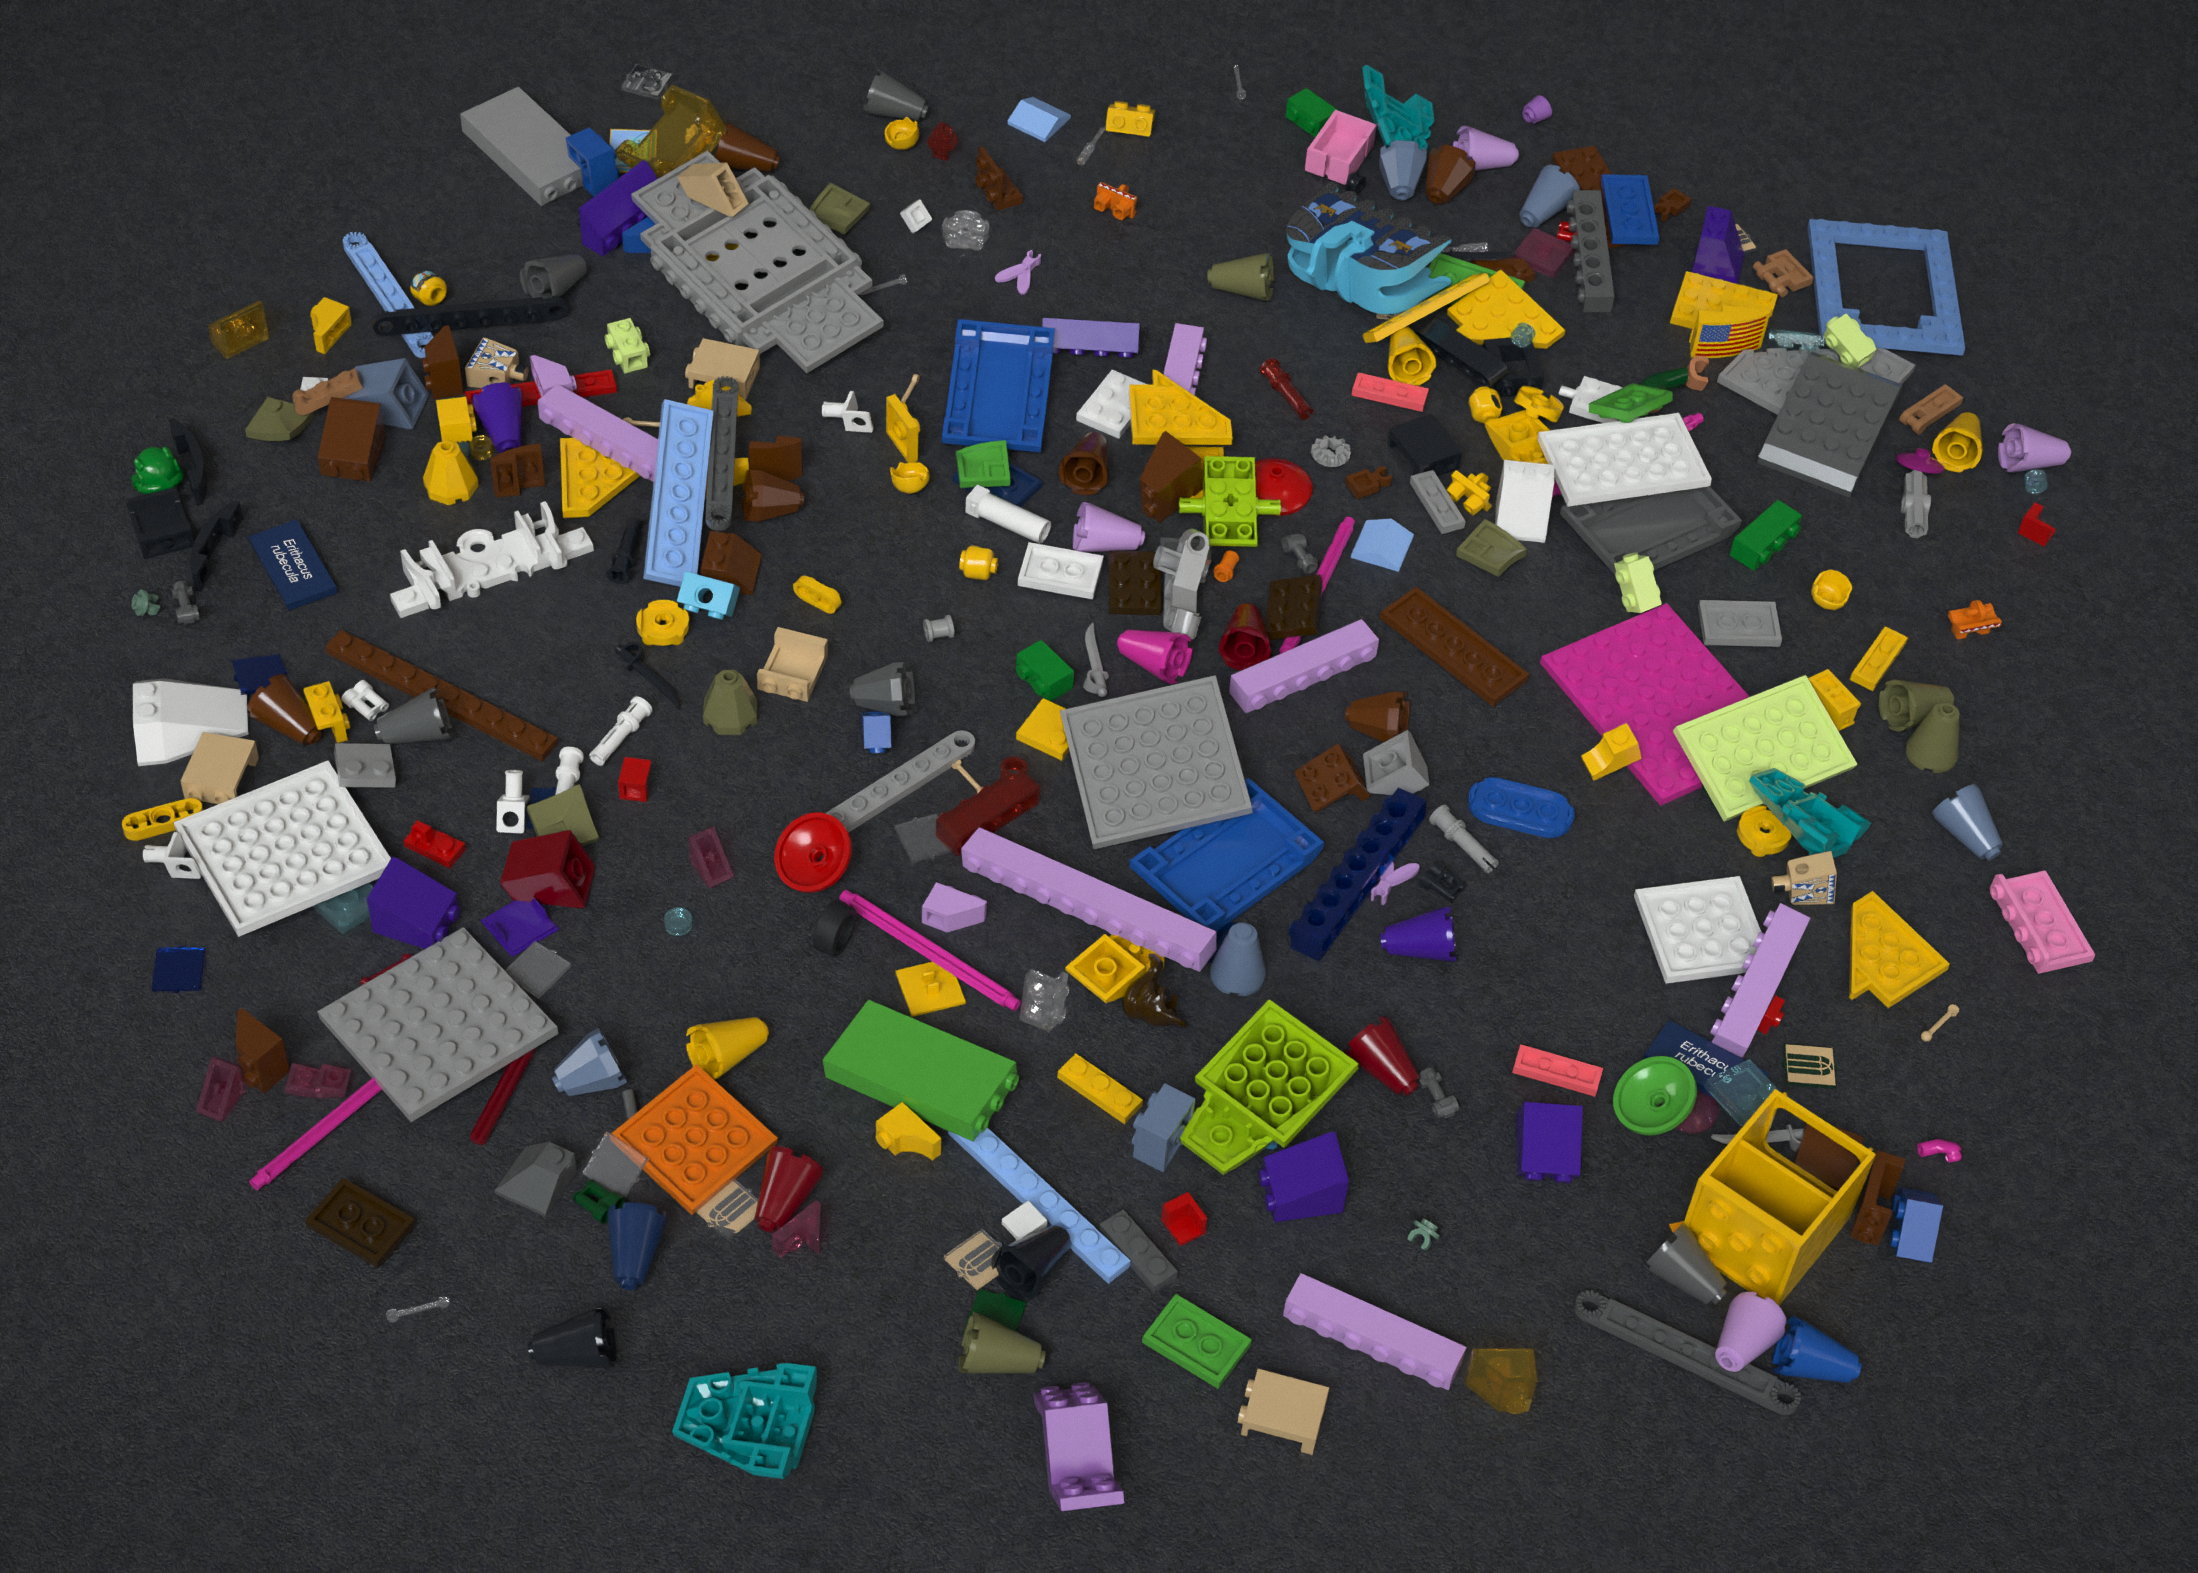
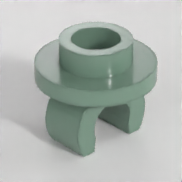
M139 590L137 594H134L132 609L135 610L136 615L143 616L145 612L149 615H157L160 609V605H155L158 595L148 594L146 590Z
M1424 1218L1421 1222L1415 1220L1413 1224L1418 1229H1414L1409 1233L1408 1240L1413 1243L1417 1236H1424L1425 1241L1421 1248L1426 1251L1431 1246V1236L1437 1240L1440 1237L1436 1233L1438 1227Z

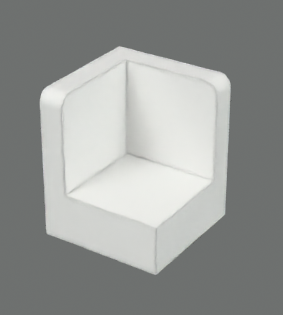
M1027 1201L1002 1218V1225L1017 1241L1047 1228V1219Z

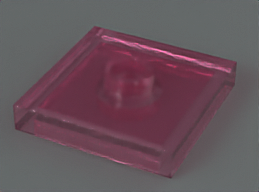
M1533 228L1517 248L1516 255L1512 256V258L1524 259L1533 270L1554 278L1574 253L1575 249H1571L1570 243Z

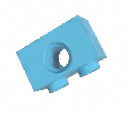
M685 571L677 602L684 604L683 609L699 613V609L709 611L708 616L723 620L724 616L732 617L740 587ZM711 590L713 593L712 600L709 603H704V594Z

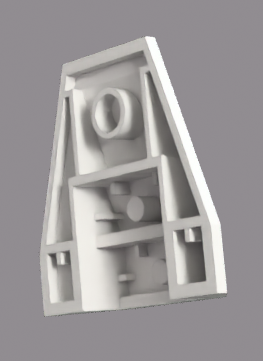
M165 678L136 681L133 683V728L138 766L165 764L192 755L202 732L236 738L248 735L247 690Z

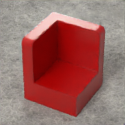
M2035 502L2025 514L2018 534L2045 547L2055 534L2056 529L2039 520L2044 506Z
M624 758L618 780L620 799L647 802L649 794L648 776L651 769L650 760Z
M1189 1192L1163 1204L1161 1220L1179 1245L1182 1246L1205 1234L1207 1217Z

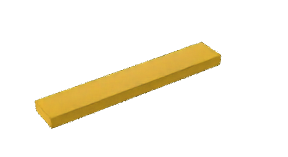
M1473 274L1363 333L1364 335L1362 336L1365 343L1378 342L1490 281L1488 274Z

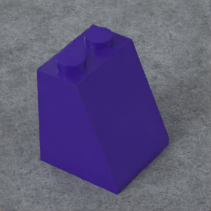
M1708 206L1692 273L1738 284L1744 251L1731 210Z
M395 857L391 858L367 897L374 933L423 949L437 942H442L447 937L449 926L452 921L455 922L458 919L461 910L458 905L457 893Z
M1524 1102L1516 1111L1519 1176H1525V1180L1535 1182L1543 1181V1177L1554 1178L1555 1183L1562 1184L1572 1183V1179L1576 1180L1580 1176L1583 1106Z
M1335 1132L1326 1133L1264 1157L1262 1169L1258 1170L1260 1186H1265L1267 1193L1265 1194V1206L1268 1212H1272L1274 1222L1343 1213L1349 1179Z

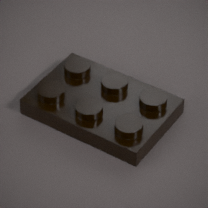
M1109 551V614L1161 615L1160 570L1153 566L1156 552Z
M1320 574L1279 579L1270 582L1265 622L1269 640L1317 634L1323 583Z
M342 1178L305 1220L306 1227L377 1268L383 1264L416 1225L415 1218L345 1178Z

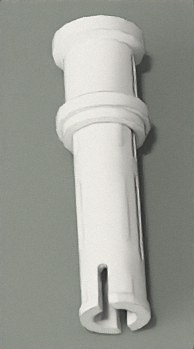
M638 696L633 697L630 701L631 705L627 710L620 712L616 725L589 754L591 756L590 759L595 764L602 766L626 736L638 730L640 727L639 723L643 718L650 716L652 707L645 699Z
M564 747L559 753L561 762L560 766L556 769L558 784L555 795L574 787V783L580 778L579 764L582 763L584 754L578 748Z

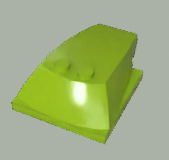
M1269 999L1195 1076V1082L1206 1090L1204 1094L1205 1100L1201 1107L1197 1108L1194 1112L1192 1119L1188 1122L1180 1137V1141L1185 1147L1224 1175L1239 1167L1274 1142L1285 1148L1358 1070V1063Z

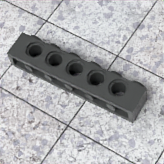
M1573 190L1571 200L1567 201V214H1571V218H1569V231L1573 232L1571 236V249H1575L1576 252L1573 255V266L1578 268L1575 274L1576 285H1580L1577 295L1578 303H1582L1583 312H1611L1614 290L1601 190Z

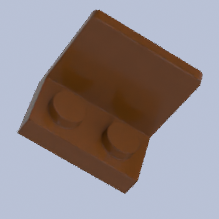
M984 147L978 148V157L976 158L978 171L975 180L978 188L982 189L986 194L988 202L992 203L997 211L1022 204V194L1003 168H998Z
M1339 743L1294 772L1314 812H1319L1347 793L1351 796L1355 794L1362 802L1371 797L1352 757Z

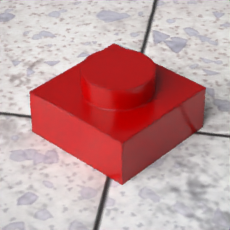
M1775 995L1757 1028L1758 1031L1766 1035L1771 1025L1777 1028L1785 1014L1780 1011L1785 1000Z

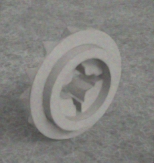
M1326 435L1322 439L1316 438L1311 449L1314 460L1328 467H1338L1345 464L1351 455L1350 445L1345 444L1344 439L1338 440L1335 435L1333 438H1329ZM1330 447L1332 450H1335V455L1330 449L1327 448Z

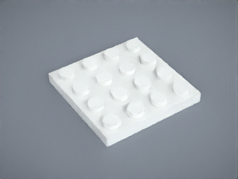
M1740 876L1635 890L1634 898L1665 984L1746 973L1747 970L1743 969L1742 966L1749 953L1755 954L1757 948L1753 947V944L1761 930Z

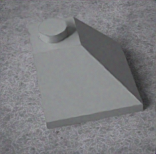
M1408 730L1363 753L1366 786L1369 793L1407 797L1429 785L1427 765Z

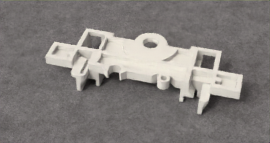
M545 501L540 503L542 520L532 522L529 514L521 516L519 511H515L516 530L501 535L502 539L494 541L492 532L484 529H474L465 532L457 541V547H460V553L458 554L450 552L441 555L433 540L428 541V548L420 550L421 561L417 563L413 561L406 549L401 550L403 571L412 586L391 593V602L400 618L429 609V606L431 609H438L441 607L437 591L440 588L445 592L449 601L462 597L465 592L470 597H478L480 595V587L486 589L509 580L518 581L517 573L520 571L527 572L529 577H531L533 572L550 565L553 569L566 567L568 564L567 560L594 551L593 543L583 527L559 535V529L554 523L551 510ZM545 526V533L535 536V529ZM474 544L485 545V549L481 552H473L470 547Z

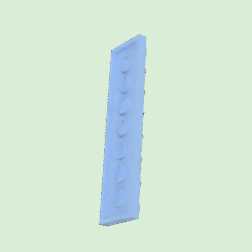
M666 399L662 403L643 579L681 587L685 571L697 574L713 410Z

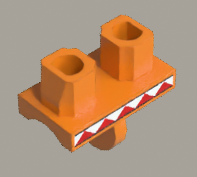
M1100 182L1094 199V209L1102 212L1108 208L1113 210L1114 217L1119 220H1123L1125 217L1133 219L1136 215L1135 205L1137 197L1128 193L1129 187L1125 184H1122L1117 189Z
M1980 600L1972 601L1968 608L1952 610L1948 614V618L1952 623L1951 630L1957 639L1966 638L1968 633L1975 631L1981 635L1988 634L1991 628L2000 627L2002 623L2001 619L1996 616L1992 604H1983Z

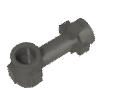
M1292 534L1282 538L1281 544L1284 552H1294L1299 559L1297 565L1304 573L1311 574L1317 570V559L1311 553L1307 554L1304 550L1307 543L1303 534Z
M186 581L176 582L173 585L172 594L173 599L178 598L180 608L175 609L178 623H184L185 625L200 620L197 605H191L189 596L193 595L192 587Z
M1433 1068L1421 1071L1419 1074V1084L1422 1089L1427 1087L1436 1101L1431 1103L1435 1117L1437 1119L1442 1117L1446 1119L1454 1116L1455 1112L1459 1111L1458 1102L1454 1095L1445 1096L1438 1083L1442 1078L1439 1072L1436 1073Z

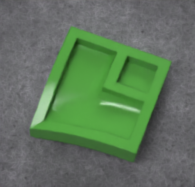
M1006 440L976 444L956 451L955 457L960 488L975 487L976 485L981 487L1010 486Z

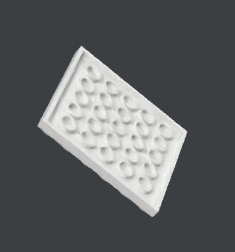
M329 761L174 822L176 831L180 833L185 847L195 860L202 876L238 937L378 879L391 860L346 787H339L338 775Z

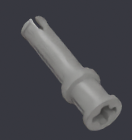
M1447 805L1437 808L1430 816L1429 822L1432 825H1437L1445 833L1444 837L1447 840L1455 841L1486 874L1492 872L1493 869L1486 862L1488 861L1496 868L1499 861L1465 830V823L1462 820H1457L1449 812L1450 808Z

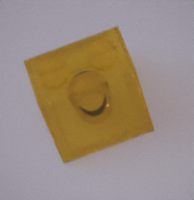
M261 300L208 325L211 343L226 359L269 339L264 306Z
M1472 1349L1465 1376V1385L1498 1412H1509L1511 1414L1529 1412L1538 1382L1534 1349Z

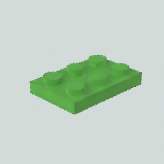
M1632 383L1589 403V413L1598 414L1600 418H1616L1620 422L1629 423L1633 422L1635 418L1645 416L1648 412L1660 409L1663 405L1673 401V393L1668 390Z
M1177 1294L1170 1300L1142 1339L1143 1344L1217 1389L1224 1383L1250 1348L1252 1339Z

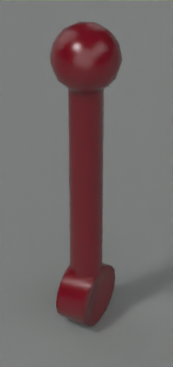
M403 954L400 961L392 964L391 966L383 969L382 971L372 975L369 978L363 977L360 980V985L362 986L367 982L373 980L379 975L385 973L386 971L399 965L405 960L411 958L412 955Z

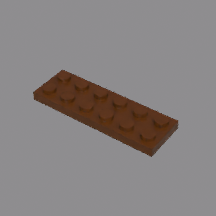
M1589 146L1553 153L1552 161L1554 165L1561 167L1559 171L1563 174H1566V172L1570 173L1577 181L1580 190H1601L1608 249L1632 245L1611 243L1600 181L1602 174L1612 175L1597 148Z
M1417 587L1381 611V620L1493 707L1529 679V673Z

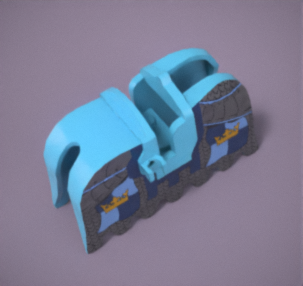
M1329 182L1314 197L1301 206L1288 222L1286 228L1287 240L1292 246L1288 253L1290 270L1301 280L1314 285L1316 288L1322 291L1325 289L1337 291L1343 300L1349 303L1354 302L1371 312L1397 314L1406 311L1451 284V279L1446 276H1439L1435 279L1429 278L1431 271L1425 267L1451 243L1450 237L1438 235L1431 238L1429 237V227L1420 226L1412 229L1410 228L1412 221L1407 217L1392 220L1393 211L1386 208L1374 211L1375 203L1372 200L1355 202L1357 196L1353 191L1338 194V185L1334 182Z

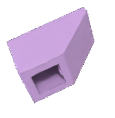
M936 882L922 906V923L945 932H951L984 922L986 919L987 901L976 895H969L958 891L952 886H945Z

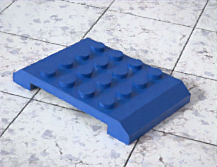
M958 319L942 443L972 446L986 442L1006 440L1007 449L1041 452L1055 328Z
M1249 778L1245 779V784L1252 806V814L1183 829L1157 848L1153 849L1149 846L1130 860L1129 867L1186 918L1216 932L1311 864L1322 851L1324 842Z

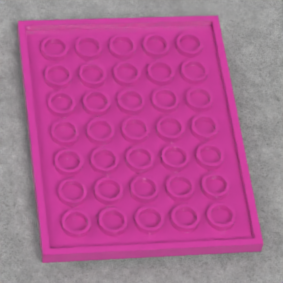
M1667 603L1543 655L1540 660V664L1602 737L1604 733L1625 723L1628 724L1639 744L1642 759L1627 765V767L1660 806L1702 787L1701 780L1673 732L1675 727L1750 697Z

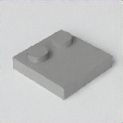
M335 743L334 754L339 787L395 788L396 777L390 744Z

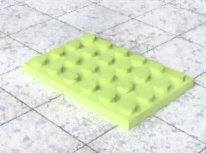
M1806 675L1676 726L1673 730L1724 822L1742 815L1749 808L1765 805L1754 792L1749 782L1754 774L1776 768L1804 783L1805 788H1808L1854 769L1857 766V762Z

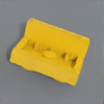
M1115 101L1114 104H1110L1108 107L1106 130L1149 137L1151 135L1152 122L1155 118V110L1150 109L1151 106L1137 104V107H1130L1127 102Z
M330 682L304 688V694L317 729L321 730L331 727L337 743L347 741L346 729H350V724L346 713L342 714L340 711L343 709L339 694L334 695Z

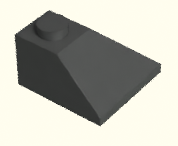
M551 1142L526 1146L495 1189V1194L547 1217L577 1173L575 1153Z

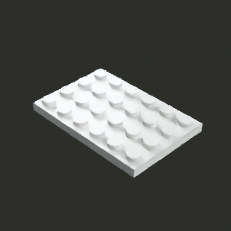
M1679 413L1638 418L1629 423L1616 421L1538 432L1537 440L1548 464L1554 465V478L1567 507L1708 487L1711 485L1712 478Z

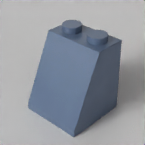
M403 358L356 366L355 368L360 375L363 389L343 398L381 403L384 425L413 429L429 393L407 360Z

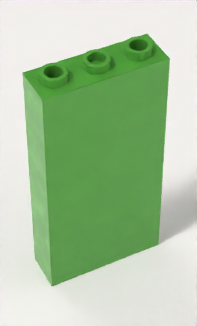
M871 1000L865 1003L823 1059L826 1078L892 1107H896L903 1102L920 1119L973 1142L980 1132L983 1133L986 1130L991 1116L994 1112H998L1001 1109L1004 1098L1009 1091H1013L1019 1081L1015 1061Z

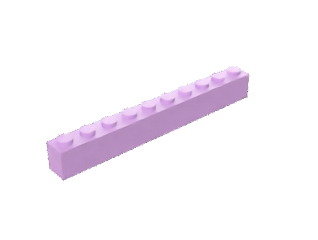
M980 827L961 848L963 867L970 872L981 874L995 883L1008 886L1018 893H1023L1036 899L1040 903L1048 904L1065 914L1082 919L1087 924L1100 927L1112 935H1119L1137 946L1154 951L1161 957L1172 959L1186 968H1192L1200 972L1217 949L1216 931Z

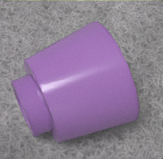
M1537 95L1524 106L1522 115L1526 122L1535 124L1552 116V109L1545 97Z

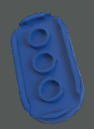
M1497 777L1485 778L1480 783L1476 782L1469 791L1468 807L1471 813L1477 819L1488 824L1545 838L1562 836L1569 831L1573 824L1575 812L1572 804L1570 806L1563 795L1554 791Z

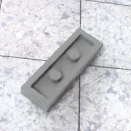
M1434 470L1411 476V486L1441 534L1465 527L1463 516Z

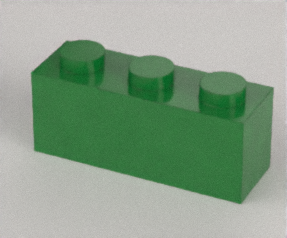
M1777 500L1734 538L1730 556L1755 571L1761 564H1767L1773 553L1776 551L1780 552L1790 538L1794 539L1799 534L1802 514Z

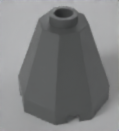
M909 662L892 663L854 679V684L850 685L851 700H855L857 706L880 712H889V714L895 716L912 715L914 709H909V704H915V685L913 673L906 670V667H910Z

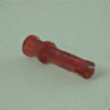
M1276 358L1266 360L1259 369L1262 376L1269 379L1270 386L1274 390L1280 391L1301 420L1310 418L1306 411L1312 415L1314 410L1290 382L1291 377L1289 373L1281 369L1280 362Z

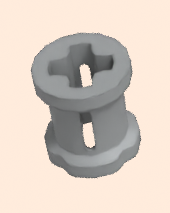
M945 615L943 619L923 620L924 633L928 642H932L934 638L954 637V626L950 615Z

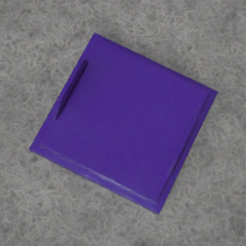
M533 898L532 902L513 901L481 920V923L511 957L559 930L535 898Z

